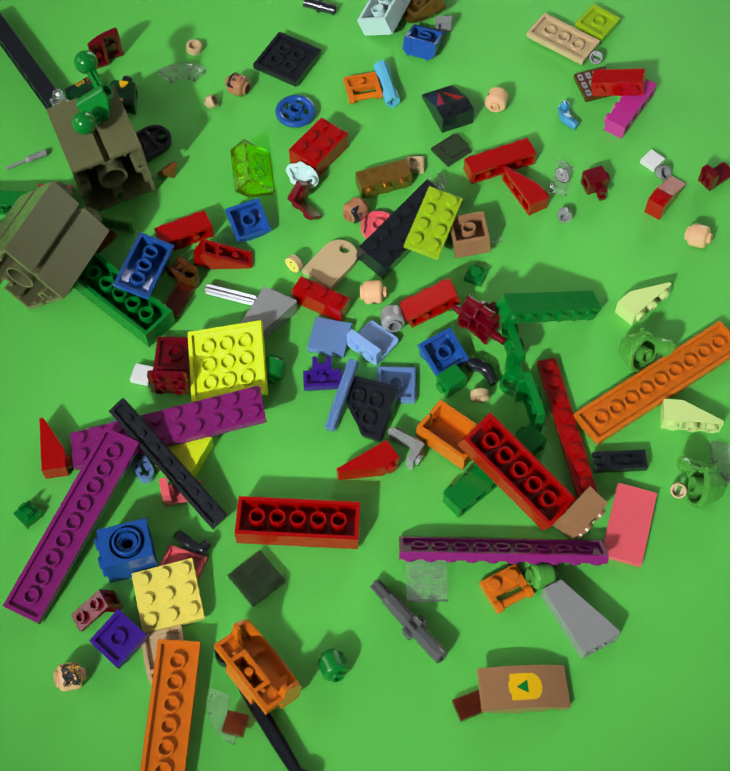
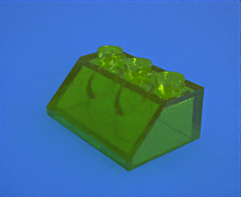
M243 139L230 150L235 191L246 197L275 194L270 152Z

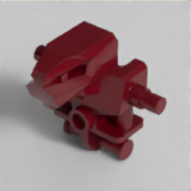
M469 294L461 306L455 302L451 305L450 309L459 315L457 320L458 326L469 329L485 345L492 339L502 345L507 341L498 332L500 317L495 309L494 301L490 304L484 300L479 302Z

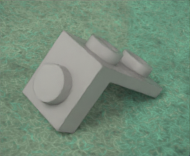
M390 427L388 429V438L411 449L406 458V467L413 471L415 466H419L424 458L425 443L417 437L405 434L399 428Z

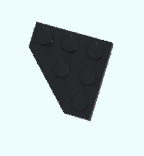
M354 376L346 399L348 408L358 425L361 435L366 439L382 443L401 389L399 386Z

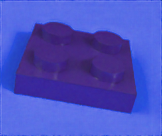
M117 609L89 641L115 667L120 669L149 636L120 609Z

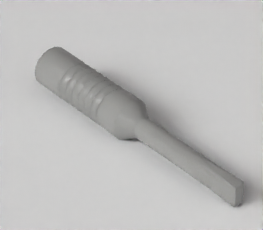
M43 149L27 156L24 160L7 166V169L9 170L26 162H33L47 156V153Z

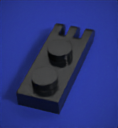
M645 450L592 453L595 473L647 471L648 469Z

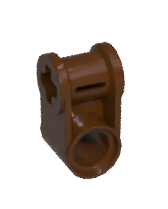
M181 256L176 259L177 261L171 267L168 266L166 268V272L172 279L177 280L188 289H196L201 284L198 269Z

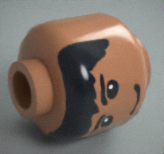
M237 72L232 73L225 80L227 91L238 97L247 95L251 89L249 78Z
M353 197L343 205V218L347 222L350 221L356 224L368 215L369 206L363 198Z

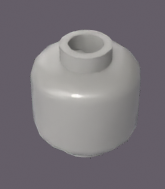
M388 305L381 310L380 318L384 329L389 332H397L404 327L405 316L400 306Z

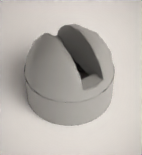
M593 51L589 59L592 64L598 65L602 63L604 56L600 51ZM594 55L600 57V61L598 59L593 58Z
M659 166L655 171V175L658 179L667 180L671 175V170L669 166Z
M562 207L558 210L557 216L560 222L566 223L572 219V213L569 208Z

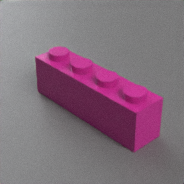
M646 79L644 95L621 96L619 103L616 102L614 104L612 112L606 115L604 130L622 139L654 96L657 84Z

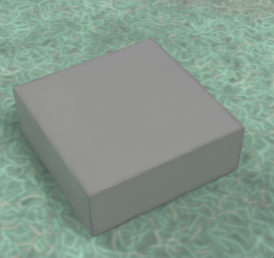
M452 16L435 17L434 29L442 32H451Z

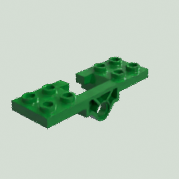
M517 323L503 324L501 335L507 339L503 345L507 356L504 368L505 373L500 380L499 388L503 393L513 396L515 402L523 401L530 423L541 432L543 424H545V415H547L546 405L541 402V391L539 387H536L531 371L524 373L522 371L520 362L525 361L524 343L517 334ZM509 380L513 383V386L505 387L503 382Z

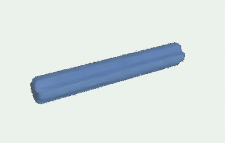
M349 359L329 412L325 428L329 431L336 430L359 363L354 359Z

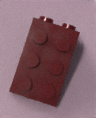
M157 337L154 368L147 371V378L152 393L190 394L188 337Z

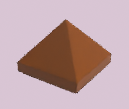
M177 162L169 163L157 174L174 178Z

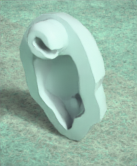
M298 162L296 164H289L286 167L287 175L293 185H295L296 181H308L312 185L310 189L318 185L319 177L317 172L305 163Z

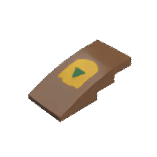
M516 665L477 669L481 710L483 713L521 714L524 711L544 712L547 709L567 710L571 708L564 665Z

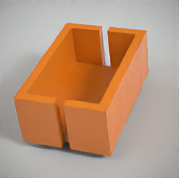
M440 399L430 411V416L427 414L417 426L416 437L464 470L472 459L457 444L476 423Z

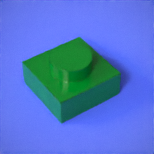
M471 263L464 276V281L481 287L488 269Z

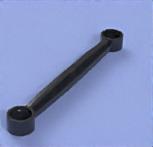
M215 650L217 663L222 667H226V663L218 658L219 654ZM239 690L248 708L287 770L308 771L301 768L270 712L265 715L256 702L251 705Z

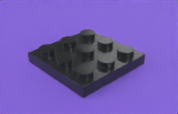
M278 32L253 63V67L258 71L297 87L321 56V49Z

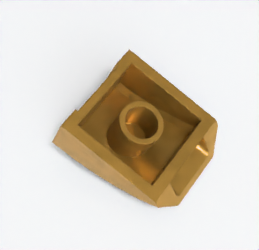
M411 0L402 18L409 23L421 22L445 10L446 4L443 0Z

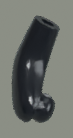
M470 358L468 360L466 368L469 371L474 370L480 373L490 386L498 383L492 365L478 358Z
M180 529L173 535L175 540L191 552L204 556L211 549V544L208 541L203 540L199 544Z

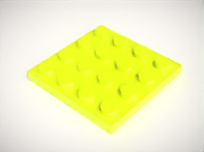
M261 320L188 332L192 402L258 385L261 388L262 396L268 395L263 322Z

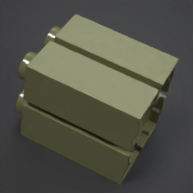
M114 84L110 85L113 90V98H111L109 119L100 125H96L95 130L89 135H80L72 127V119L79 112L76 106L77 98L60 101L55 106L46 109L86 207L98 211L119 204L118 193H122L125 201L156 190L142 146Z
M51 181L38 187L36 190L34 189L19 196L0 223V284L3 280H7L8 283L4 289L30 310L44 306L46 303L50 304L64 299L110 231L101 223L102 217L97 211L90 207H83L79 210L77 208L79 203L73 198L74 192L70 187L61 182Z

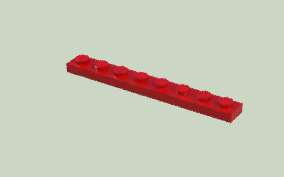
M556 358L539 360L536 365L576 497L589 486L597 492Z

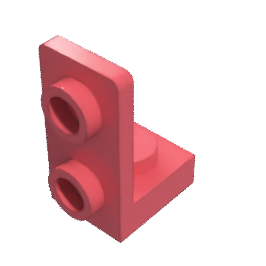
M167 477L159 479L165 507L188 502L173 484H168Z

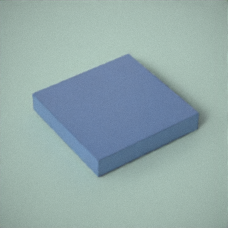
M315 317L307 351L344 358L347 348V333L352 329V323Z
M378 366L377 381L399 386L401 389L396 403L415 404L416 367Z

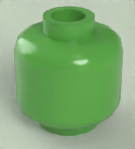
M540 562L539 564H530L526 570L525 577L527 583L532 588L539 590L544 589L549 583H555L558 578V572L552 564Z

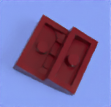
M116 27L99 34L87 44L89 51L97 57L98 65L96 69L110 65V59L123 56L120 37Z

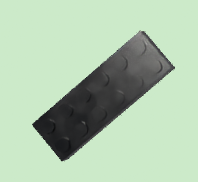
M428 179L358 248L356 257L382 279L412 251L404 248V243L429 186L439 189Z

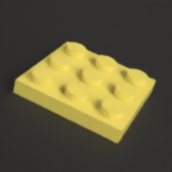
M192 558L131 573L141 627L144 633L178 625L182 626L206 619L194 560Z

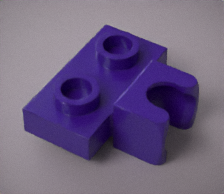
M329 355L323 364L318 363L317 357L313 356V370L303 371L304 391L338 389L342 379L341 369H332L331 356Z

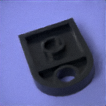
M150 125L136 132L147 163L165 153L171 147V134L167 128L161 125ZM160 134H165V135H166V136L163 137V138H158V137H157V136L160 135Z

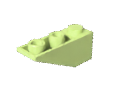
M668 282L630 291L618 301L615 313L631 326L636 321L640 322L649 310L653 311L660 300L664 301L670 295L671 283Z
M663 399L660 407L661 428L670 431L678 429L687 430L688 432L706 431L707 433L720 432L724 424L723 420L684 400Z

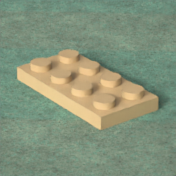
M546 13L527 31L526 36L580 65L586 62L590 54L600 44V40Z

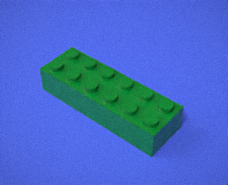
M95 252L72 287L150 347L157 340L158 336H162L175 324L173 311L152 295L149 299H145L114 287L113 283L120 270Z

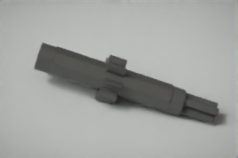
M375 580L370 588L382 600L387 610L404 627L402 634L408 640L413 638L437 664L442 662L447 657L448 652L427 630V621L421 615L416 617L380 580Z

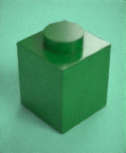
M454 364L437 375L436 387L441 394L444 393L449 398L466 387L467 376Z

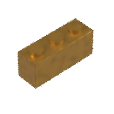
M403 159L355 172V183L361 198H370L375 195L412 186V173L406 160Z

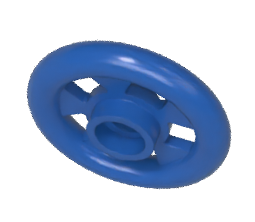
M290 95L280 100L276 106L275 114L278 121L283 125L299 128L309 124L314 119L316 108L309 98L302 95ZM286 104H289L288 109L284 108ZM304 110H309V114H304ZM288 114L289 118L286 119L283 115Z

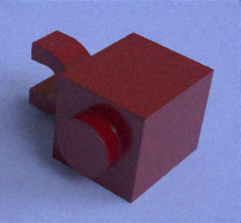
M602 165L583 171L580 182L587 195L596 193L599 201L606 199L605 194L608 193L607 186L610 181L609 173L605 172Z

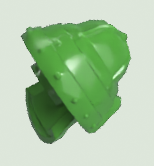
M643 327L639 332L623 337L619 345V354L632 373H638L651 365L659 354L664 357L669 356L674 351L675 344L672 340L652 335L651 332L646 331Z
M684 456L677 458L678 470L686 472V496L691 506L703 507L718 501L723 496L726 485L724 478L718 472L717 464H706L704 461L699 462Z

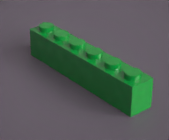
M593 291L503 293L494 305L502 324L590 321L602 309Z
M531 423L526 427H521L514 436L533 456H536L545 448L547 441ZM475 464L471 472L468 474L464 473L455 485L451 484L444 490L443 503L460 518L498 487V485Z

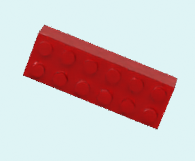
M491 412L484 416L457 444L542 531L550 528L576 500Z
M238 496L234 532L236 543L358 549L360 502Z

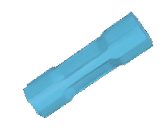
M380 60L374 64V71H376L383 91L385 105L390 108L396 107L400 103V98L394 87L388 62Z

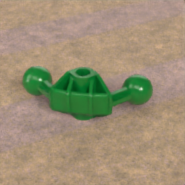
M83 50L76 54L74 65L79 72L87 74L95 89L76 100L79 112L72 119V127L80 135H89L95 130L96 125H100L109 119L113 90L109 82L103 83L96 70L98 60L95 54L91 51Z

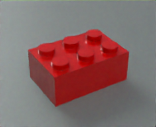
M321 117L289 149L290 163L303 162L307 166L312 167L317 172L318 177H320L349 147L348 133Z

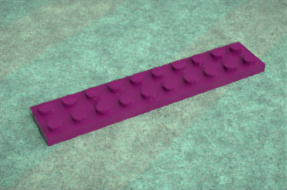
M259 385L140 415L168 447L267 422ZM118 421L70 433L74 469L80 470L105 427L129 438L132 437ZM139 448L136 455L143 454L145 452L141 448Z
M107 427L104 428L4 602L3 607L41 625L138 452L140 442Z
M399 536V559L407 562L424 560L426 562L445 560L446 562L453 563L458 560L468 563L486 561L493 564L498 563V561H506L510 564H517L519 562H528L530 564L548 562L552 565L560 563H570L572 565L590 563L591 565L600 566L608 564L609 555L602 540Z

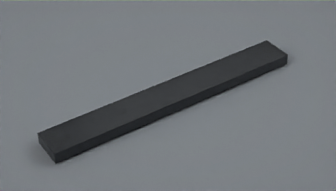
M122 398L109 410L134 440L140 442V448L212 529H215L229 516L125 398Z

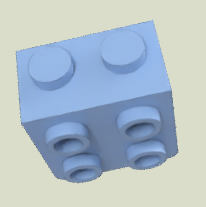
M369 321L358 333L352 329L347 333V346L375 366L389 354L399 341L396 336L374 321Z

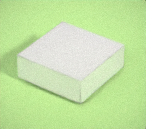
M651 149L641 158L640 163L654 172L664 163L665 158Z
M136 363L130 377V382L149 386L147 371L153 370L154 367Z

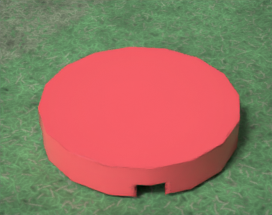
M380 210L368 213L361 221L363 236L367 239L390 214Z

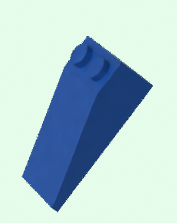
M140 232L113 286L149 299L171 260L174 245Z

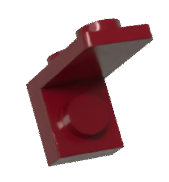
M722 162L715 168H711L706 164L701 169L698 181L711 191L730 178V167L725 162Z
M296 181L287 199L294 208L303 213L305 218L309 220L320 219L322 216L304 200L309 194L312 185L308 181Z
M98 590L71 616L78 630L84 631L104 612H116L117 609L121 610L123 605L114 590Z

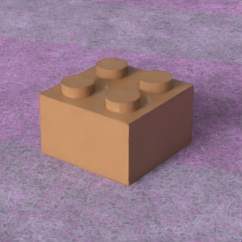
M484 212L456 216L450 230L455 258L491 252L490 237Z
M589 486L553 525L568 540H572L575 537L579 539L606 512L603 508L608 502Z

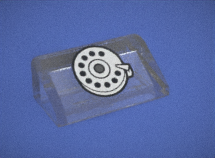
M561 158L558 159L549 192L566 196L575 168Z

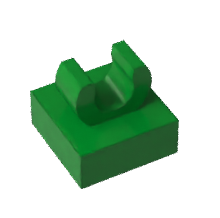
M29 500L26 503H22L13 513L27 529L43 517L42 513Z

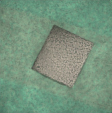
M455 133L431 148V151L447 167L472 153L469 144L460 135Z

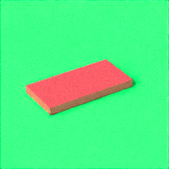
M622 483L617 484L604 538V545L609 559L641 568L657 493Z

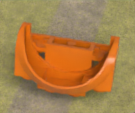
M249 619L235 623L232 633L214 644V649L226 663L225 672L252 705L256 702L265 715L278 706L283 709L299 698L302 686Z

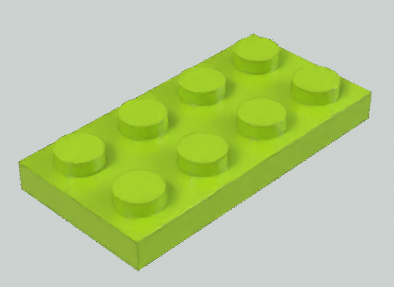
M429 186L404 243V248L438 260L463 198Z

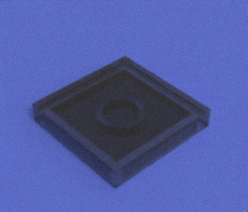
M261 551L228 574L230 581L252 607H255L286 583L282 575Z

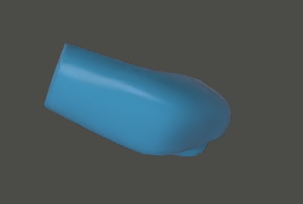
M562 101L558 106L559 119L564 125L576 130L579 122L570 114V103Z

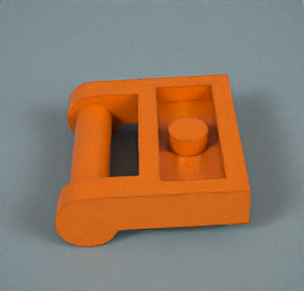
M376 71L343 77L349 104H355L356 101L372 98H383ZM375 89L373 92L353 95V93Z
M516 564L479 583V586L497 614L504 612L505 608L526 597L534 596L532 587L526 582ZM519 586L522 589L502 601L497 599Z

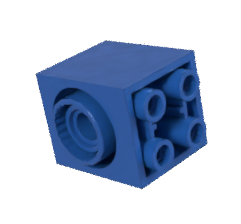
M146 518L96 530L98 538H94L100 555L98 557L99 566L103 571L104 577L108 576L110 583L132 578L131 573L158 567L153 539Z

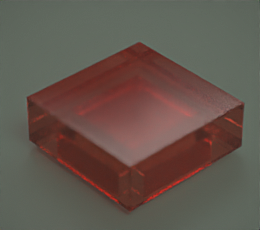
M228 710L222 733L244 738L249 715Z

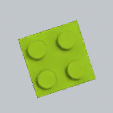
M593 4L576 21L575 27L602 42L620 24L621 18Z

